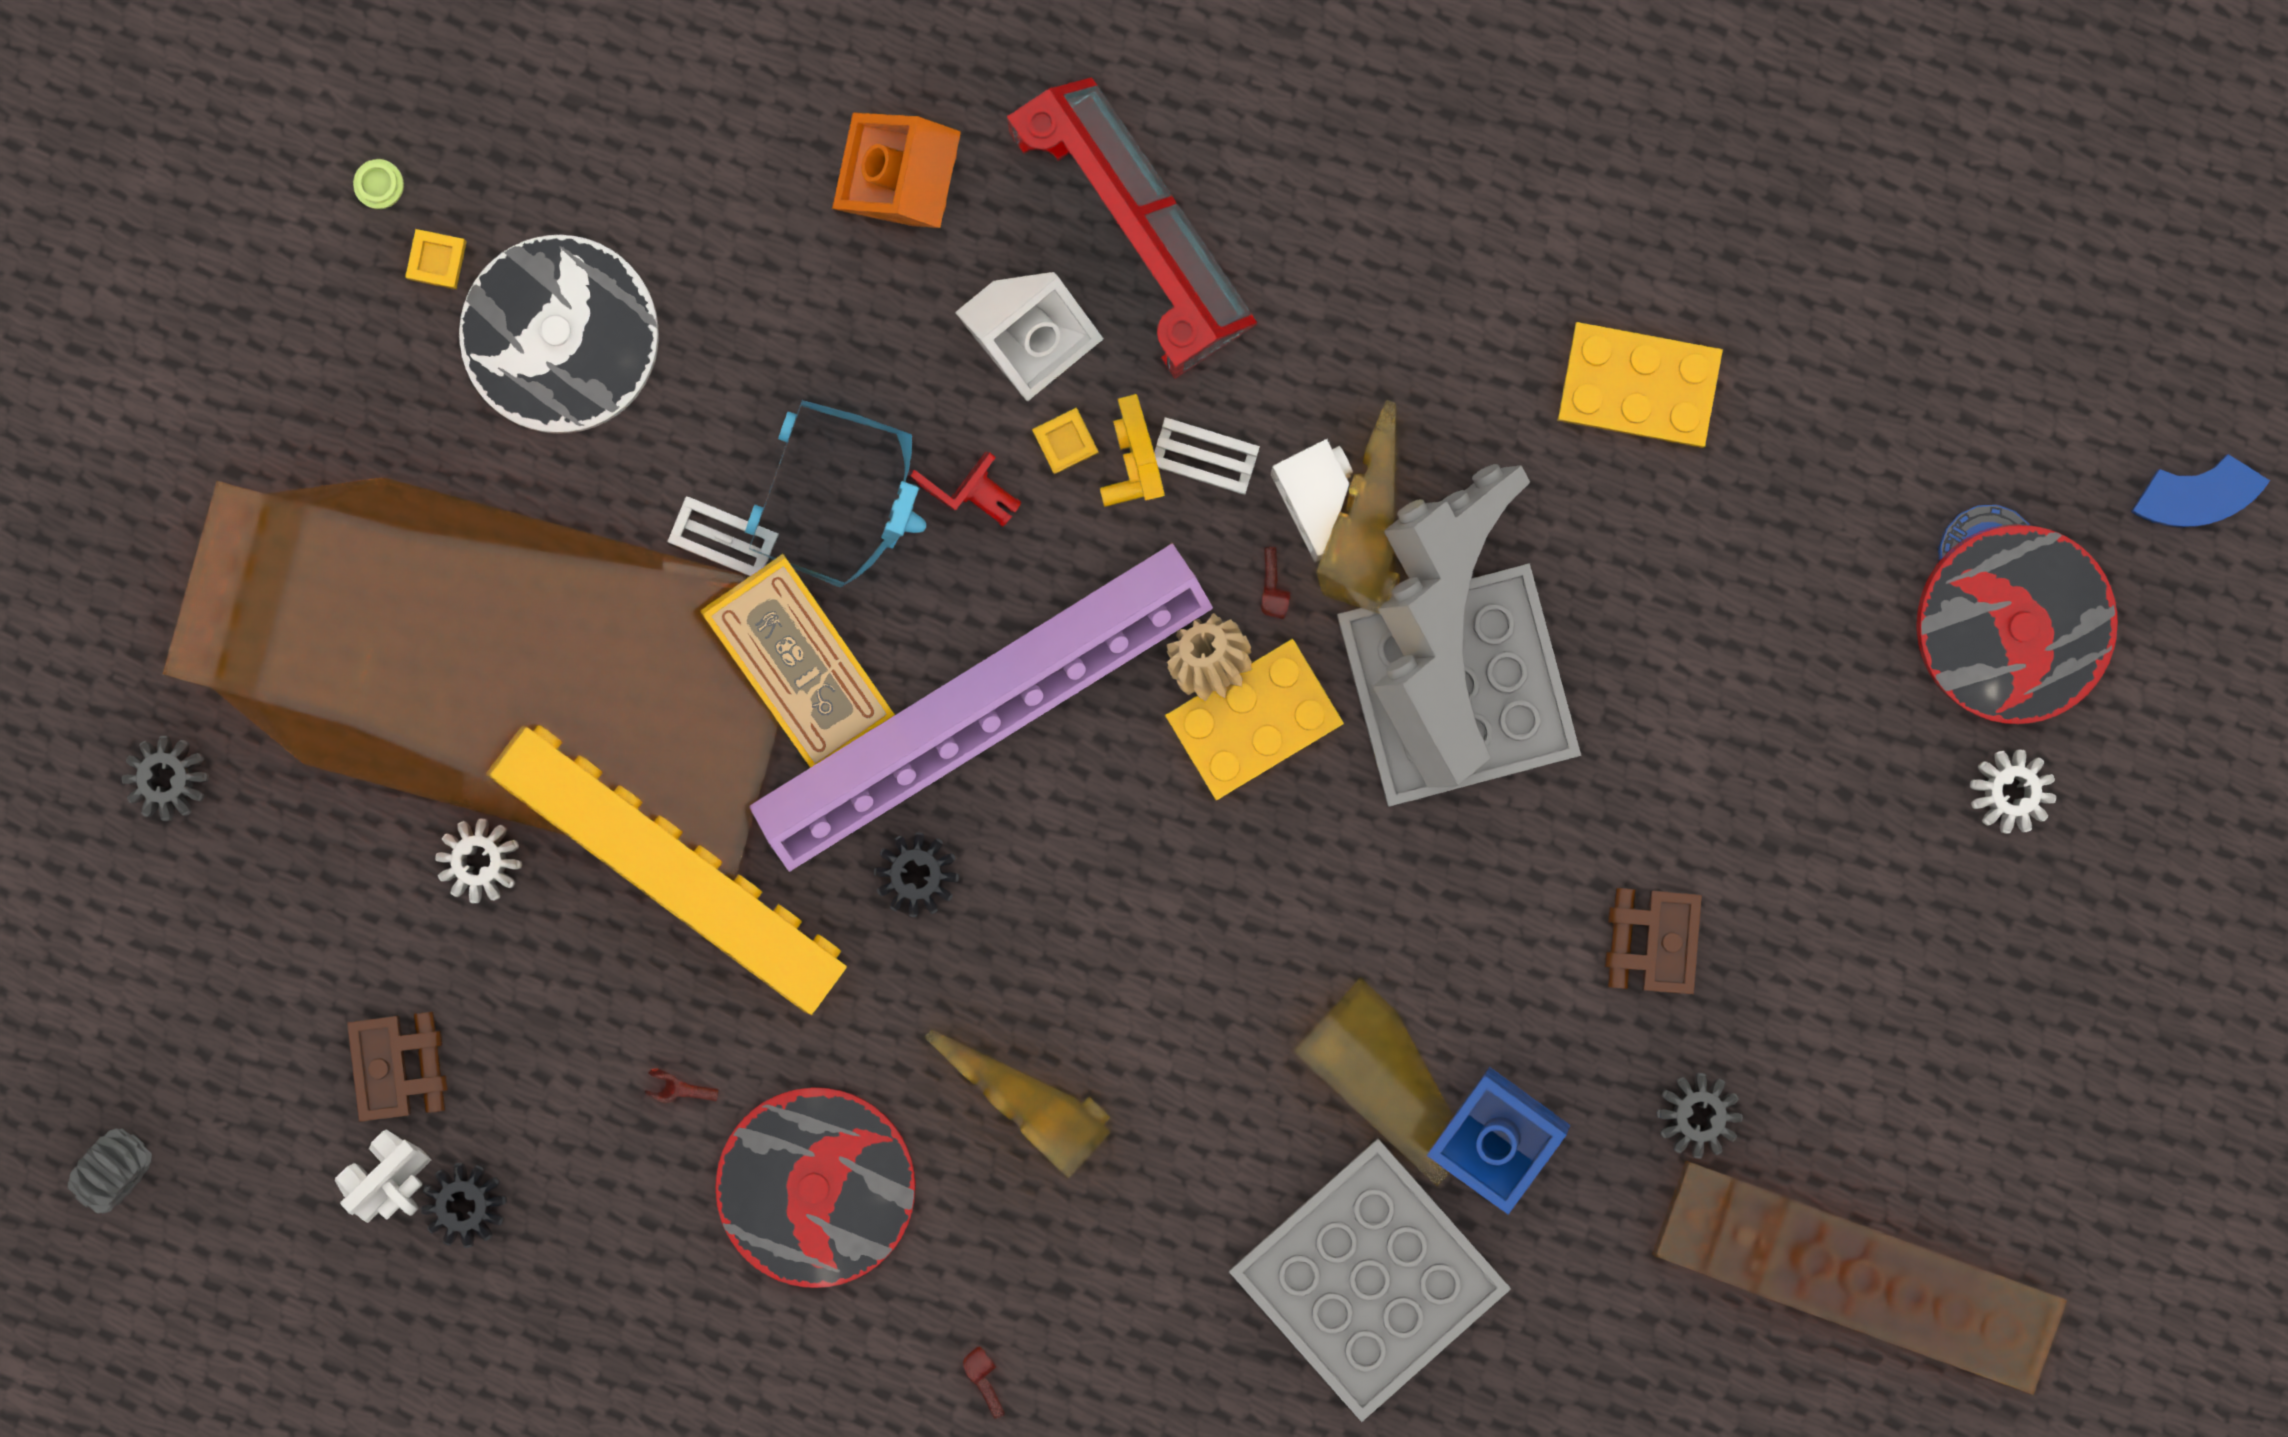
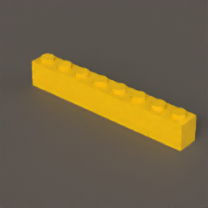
M538 724L533 731L527 726L520 727L485 775L800 1010L810 1015L814 1013L847 968V966L836 959L842 952L840 949L819 934L816 935L813 941L797 930L802 923L800 919L779 904L773 911L757 900L762 894L760 889L739 874L734 881L729 879L718 870L723 863L720 859L700 845L694 851L689 849L678 840L683 833L680 829L660 815L653 822L638 810L643 803L640 799L620 785L614 791L609 789L598 780L603 773L600 769L579 754L574 761L557 750L562 741Z

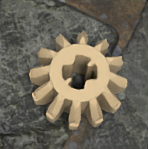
M1213 613L1204 624L1197 618L1192 622L1193 627L1189 630L1179 629L1176 634L1179 641L1167 644V653L1170 657V660L1167 662L1168 670L1172 678L1177 680L1179 687L1187 695L1196 692L1198 697L1204 701L1208 699L1213 691H1216L1218 695L1225 698L1226 687L1230 684L1242 687L1243 679L1240 674L1252 670V662L1248 656L1251 653V645L1247 637L1242 635L1238 625L1231 619L1223 623L1221 618Z

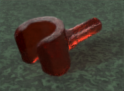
M1266 547L1264 548L1265 580L1261 610L1267 616L1284 619L1291 592L1276 589L1278 581L1277 548Z
M659 1068L648 1072L653 1077L666 1080V1086L660 1092L654 1093L645 1090L649 1097L659 1102L670 1103L677 1096L717 1101L718 1089L679 1082L674 1075Z
M978 1346L964 1358L963 1367L969 1379L981 1391L993 1418L996 1419L1003 1416L1005 1412L986 1376L997 1366L990 1357H987L983 1348Z

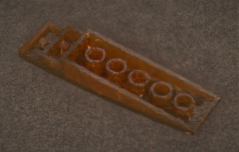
M1685 1161L1652 1253L1656 1257L1703 1273L1709 1277L2034 1395L2067 1300L1688 1161Z

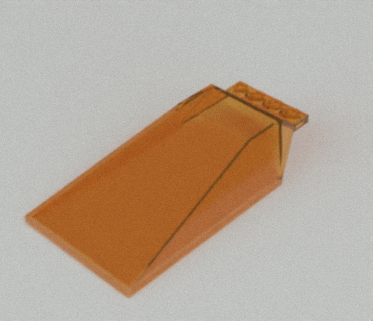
M385 477L268 494L217 481L163 671L164 675L211 687L305 765L567 836L485 775L521 726H527L533 731L539 724L562 741L557 750L574 761L579 754L600 769L603 773L598 780L609 789L614 791L620 785L640 799L643 803L638 810L653 822L660 815L680 829L683 833L678 840L689 849L694 851L700 845L720 859L723 863L718 870L732 881L739 874L754 819L749 806L759 800L780 725L700 611L749 576Z

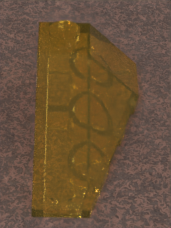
M1386 400L1365 450L1363 464L1368 466L1365 474L1358 473L1354 475L1349 487L1346 510L1350 513L1347 515L1339 512L1317 570L1323 596L1378 614L1380 613L1378 608L1383 605L1384 600L1388 601L1393 597L1391 591L1399 584L1401 574L1394 572L1396 568V553L1384 533V530L1392 525L1397 517L1398 413L1396 403Z
M1359 978L1292 1050L1438 1187L1450 1172L1429 1158L1427 1154L1449 1124L1453 1115L1397 1011L1362 978Z
M934 1029L925 1036L965 1078L983 1090L982 1093L1001 1113L1010 1120L1013 1119L1019 1125L1020 1132L1066 1177L1069 1178L1111 1133V1130L1105 1125L1111 1117L1090 1097L1082 1103L1075 1096Z

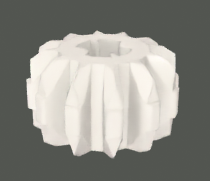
M2016 750L2011 763L2004 751L1996 752L1994 760L1998 770L1988 762H1981L1978 769L1984 776L1989 778L1988 781L1972 780L1970 782V788L1985 791L1984 798H1978L1971 802L1974 809L1983 808L1988 805L1991 807L1983 817L1982 822L1985 825L1993 824L2002 815L2000 821L2001 833H2011L2015 819L2018 828L2022 832L2031 831L2032 823L2029 814L2040 822L2045 821L2048 815L2038 805L2039 802L2049 804L2056 801V795L2042 792V786L2052 784L2055 778L2052 774L2037 777L2036 773L2044 764L2041 758H2035L2025 767V750ZM2015 778L2020 781L2017 787H2024V797L2015 799L2012 805L2007 802L2010 796H2003L2002 788L2003 785L2012 784Z
M478 819L475 836L467 822L462 821L458 823V831L462 840L459 841L455 836L445 834L442 840L446 845L453 848L452 854L444 852L436 854V861L451 862L452 867L438 875L440 881L458 878L451 889V894L455 897L462 895L468 885H470L469 900L471 903L480 902L482 886H484L487 896L491 900L499 899L500 892L494 882L498 881L503 886L512 888L515 885V881L503 872L505 868L521 869L522 867L521 861L506 859L505 854L519 848L518 842L512 840L502 845L499 844L507 831V828L503 825H498L490 836L487 837L489 829L487 819ZM478 847H483L485 851L482 855L490 856L489 867H481L479 875H475L472 873L475 867L467 866V856L475 855Z

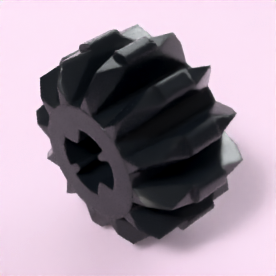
M920 832L915 833L914 850H909L903 836L896 837V845L902 854L897 857L890 850L882 849L880 855L883 859L893 863L892 868L877 867L874 869L875 876L891 877V883L882 885L877 889L879 896L888 895L894 890L899 893L891 902L890 908L893 911H898L906 898L910 899L908 909L910 917L918 916L919 900L924 899L927 910L931 914L938 912L937 904L931 895L936 892L942 899L950 901L953 898V894L940 887L941 881L952 883L959 881V874L953 872L942 873L941 867L956 861L955 855L952 853L946 854L937 860L934 856L943 845V841L938 838L931 843L927 852L923 851L925 838L924 834ZM915 861L919 867L926 865L929 867L930 877H924L928 883L923 888L918 889L915 883L905 884L903 872L909 873L905 869L908 863Z
M463 1162L456 1163L453 1169L454 1181L448 1172L441 1169L435 1175L443 1189L433 1185L424 1187L423 1193L428 1197L436 1199V1204L422 1206L421 1214L437 1213L439 1218L430 1223L427 1229L430 1233H435L446 1226L448 1229L443 1237V1243L448 1246L453 1244L460 1231L461 1242L464 1248L472 1247L475 1240L473 1229L481 1239L487 1241L493 1235L484 1221L494 1225H501L505 1220L501 1214L490 1211L491 1206H501L507 1203L506 1196L499 1195L490 1198L489 1191L498 1187L500 1180L498 1177H494L483 1185L479 1183L485 1171V1167L482 1165H476L469 1179H467L465 1164ZM459 1191L464 1192L467 1200L475 1201V1209L468 1211L469 1219H463L461 1211H453L452 1201L460 1199L457 1195Z

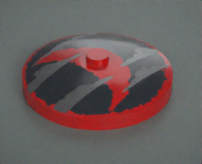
M2012 524L1996 526L1977 532L1955 545L1945 554L1931 572L1924 586L1919 601L1916 624L1918 644L1923 662L1932 679L1945 695L1963 709L1982 718L2001 723L2025 724L2055 717L2078 704L2091 692L2110 663L2117 638L2118 619L2116 602L2109 581L2099 564L2084 548L2058 532L2032 525Z
M812 1087L788 1091L763 1102L743 1118L729 1137L722 1151L716 1175V1202L719 1216L735 1248L751 1265L762 1273L778 1281L800 1287L820 1288L844 1284L865 1275L877 1267L888 1257L904 1235L915 1201L916 1183L912 1158L902 1135L885 1114L866 1100L854 1094L831 1088Z

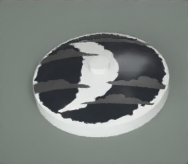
M548 235L529 239L510 247L493 259L479 274L467 295L459 329L460 348L465 368L475 388L485 401L497 412L518 425L531 430L556 434L573 433L594 428L609 421L627 408L641 392L652 372L659 341L658 320L653 300L644 282L631 265L617 253L600 243L569 235Z

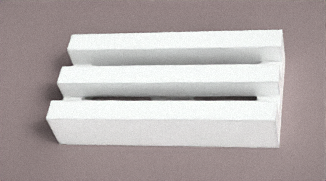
M1165 417L1154 454L1159 469L1245 495L1260 446ZM1171 431L1247 454L1246 460L1241 462L1170 440ZM1165 450L1240 472V479L1236 481L1163 458Z
M686 496L667 541L668 543L748 576L753 575L766 566L769 558L749 550V543L690 520L689 517L692 510L742 531H745L748 521ZM758 526L755 536L764 539V543L761 548L753 545L750 548L771 555L779 534ZM686 528L757 558L754 566H751L681 537L684 529Z

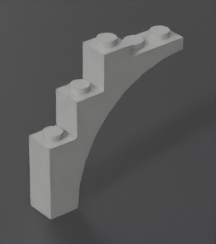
M1493 464L1478 471L1472 477L1474 483L1466 490L1457 491L1444 498L1441 502L1425 503L1423 499L1413 501L1397 512L1399 519L1384 530L1409 579L1394 587L1391 591L1393 597L1379 607L1378 610L1404 657L1392 662L1386 668L1388 674L1377 682L1373 688L1428 787L1458 786L1491 759L1476 725L1466 687L1462 649L1464 610L1473 569L1487 535L1506 506L1530 483L1521 465L1500 468L1498 464Z

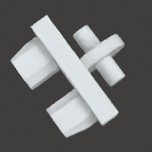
M384 1130L371 1142L369 1150L381 1162L369 1175L360 1165L353 1163L347 1166L335 1178L336 1184L345 1197L340 1204L349 1214H356L367 1223L378 1213L385 1219H388L399 1208L412 1216L419 1207L411 1196L423 1185L416 1175L431 1161L430 1157L421 1148L405 1139L402 1140L388 1130Z

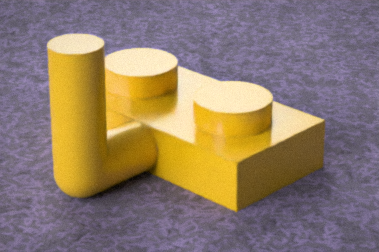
M1137 394L1118 399L1122 419L1115 420L1113 423L1120 450L1126 448L1131 450V453L1123 454L1129 480L1099 488L1104 507L1144 497L1145 501L1165 496L1157 460Z

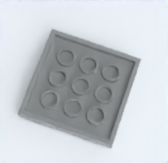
M1530 563L1472 578L1470 581L1464 610L1462 642L1465 680L1475 722L1491 759L1458 786H1427L1373 688L1377 682L1388 674L1386 668L1392 662L1404 657L1378 610L1386 602L1337 614L1388 807L1581 756Z
M1378 1138L1229 1270V1273L1361 1422L1511 1290L1507 1283Z

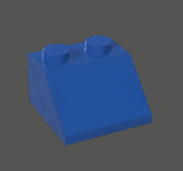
M1489 1067L1446 1126L1427 1156L1506 1214H1509L1568 1133L1570 1124Z

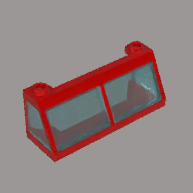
M1092 77L1049 88L1007 116L1010 135L1023 154L1031 150H1043L1052 154L1059 161L1071 153L1173 304L1174 308L1165 313L1159 321L1157 337L1165 351L1161 359L1175 379L1257 325V321Z

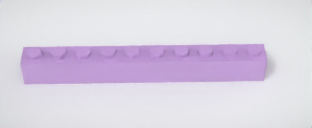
M1172 543L749 807L766 839L790 872L1207 613L1213 607L1195 575Z

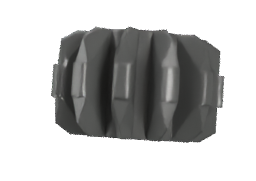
M168 736L159 737L157 751L148 741L140 743V750L145 759L142 760L139 757L129 755L126 763L137 768L136 775L127 774L122 776L123 784H137L138 786L136 790L127 796L129 803L135 804L146 798L141 814L151 817L159 807V814L163 821L172 820L174 806L184 816L191 814V806L185 798L188 796L197 801H203L205 798V794L202 791L192 788L194 781H209L208 773H193L192 768L197 767L204 761L203 755L196 753L184 759L189 751L190 743L180 740L172 750V742ZM161 766L162 769L166 770L174 769L175 775L170 779V784L172 785L170 790L167 787H156L155 782L161 777L158 771Z
M1703 1073L1696 1074L1695 1090L1693 1091L1689 1082L1684 1077L1677 1078V1086L1683 1095L1679 1098L1668 1090H1664L1661 1095L1666 1101L1675 1104L1673 1111L1667 1109H1658L1656 1111L1657 1118L1673 1119L1674 1124L1660 1130L1661 1136L1669 1138L1680 1132L1681 1135L1677 1138L1673 1150L1678 1153H1682L1692 1139L1691 1151L1694 1158H1702L1705 1141H1707L1710 1150L1715 1155L1722 1153V1146L1716 1137L1720 1134L1732 1142L1737 1138L1734 1131L1725 1128L1726 1121L1742 1122V1114L1726 1112L1727 1107L1734 1105L1739 1100L1737 1094H1727L1719 1099L1718 1097L1725 1087V1081L1719 1078L1712 1083L1709 1091L1706 1092L1707 1078ZM1699 1102L1700 1107L1706 1108L1708 1105L1711 1108L1712 1113L1706 1117L1708 1126L1704 1129H1700V1125L1695 1123L1691 1127L1687 1118L1693 1115L1691 1106Z
M123 1129L109 1130L105 1136L100 1137L91 1148H88L87 1153L78 1161V1165L70 1173L67 1188L76 1196L75 1199L86 1208H91L97 1214L110 1212L116 1205H120L123 1199L128 1194H131L133 1188L142 1181V1176L149 1170L152 1153L144 1147L145 1144L135 1135H130Z

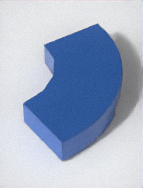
M2229 454L2225 455L2213 469L2198 476H2177L2159 469L2152 477L2131 512L2143 519L2165 526L2195 527L2207 525L2230 517L2244 509L2258 497L2270 480Z

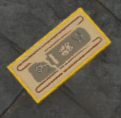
M784 554L700 610L810 768L895 716Z

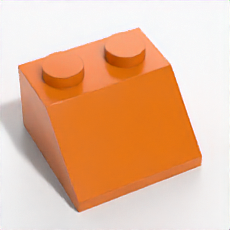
M853 113L832 209L910 226L940 228L946 208V199L957 157L961 131L919 116Z

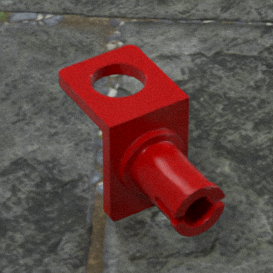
M985 452L951 497L916 470L910 469L907 475L912 481L951 510H957L962 502L966 503L969 500L996 520L1001 527L1012 516L996 504L997 501L1011 512H1016L1022 503L1018 498H1014L987 477V469L996 458L990 452Z

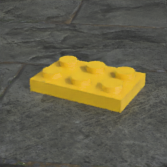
M1576 322L1557 421L1704 448L1723 349Z
M1293 639L1251 663L1252 670L1240 674L1243 679L1242 687L1230 684L1226 687L1225 698L1218 695L1216 691H1213L1206 701L1196 696L1165 715L1216 801L1344 724Z

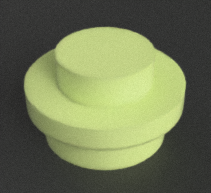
M374 159L364 163L357 170L354 176L353 187L357 198L364 205L373 209H385L394 205L399 200L403 192L404 181L401 172L394 164L386 160Z

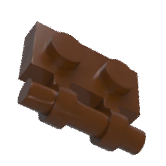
M1616 888L1614 908L1609 907L1608 922L1613 923L1611 952H1606L1605 967H1610L1608 987L1628 989L1629 969L1644 970L1642 990L1694 994L1702 895L1650 891L1649 910L1634 909L1636 890ZM1633 924L1647 926L1645 955L1631 954Z
M433 1012L414 1014L416 1034L403 1036L399 1016L347 1022L359 1122L411 1115L409 1095L423 1093L426 1113L445 1111L443 1091L448 1090L446 1075L441 1076L438 1046H442L441 1031L435 1030ZM418 1049L421 1078L407 1080L404 1050Z

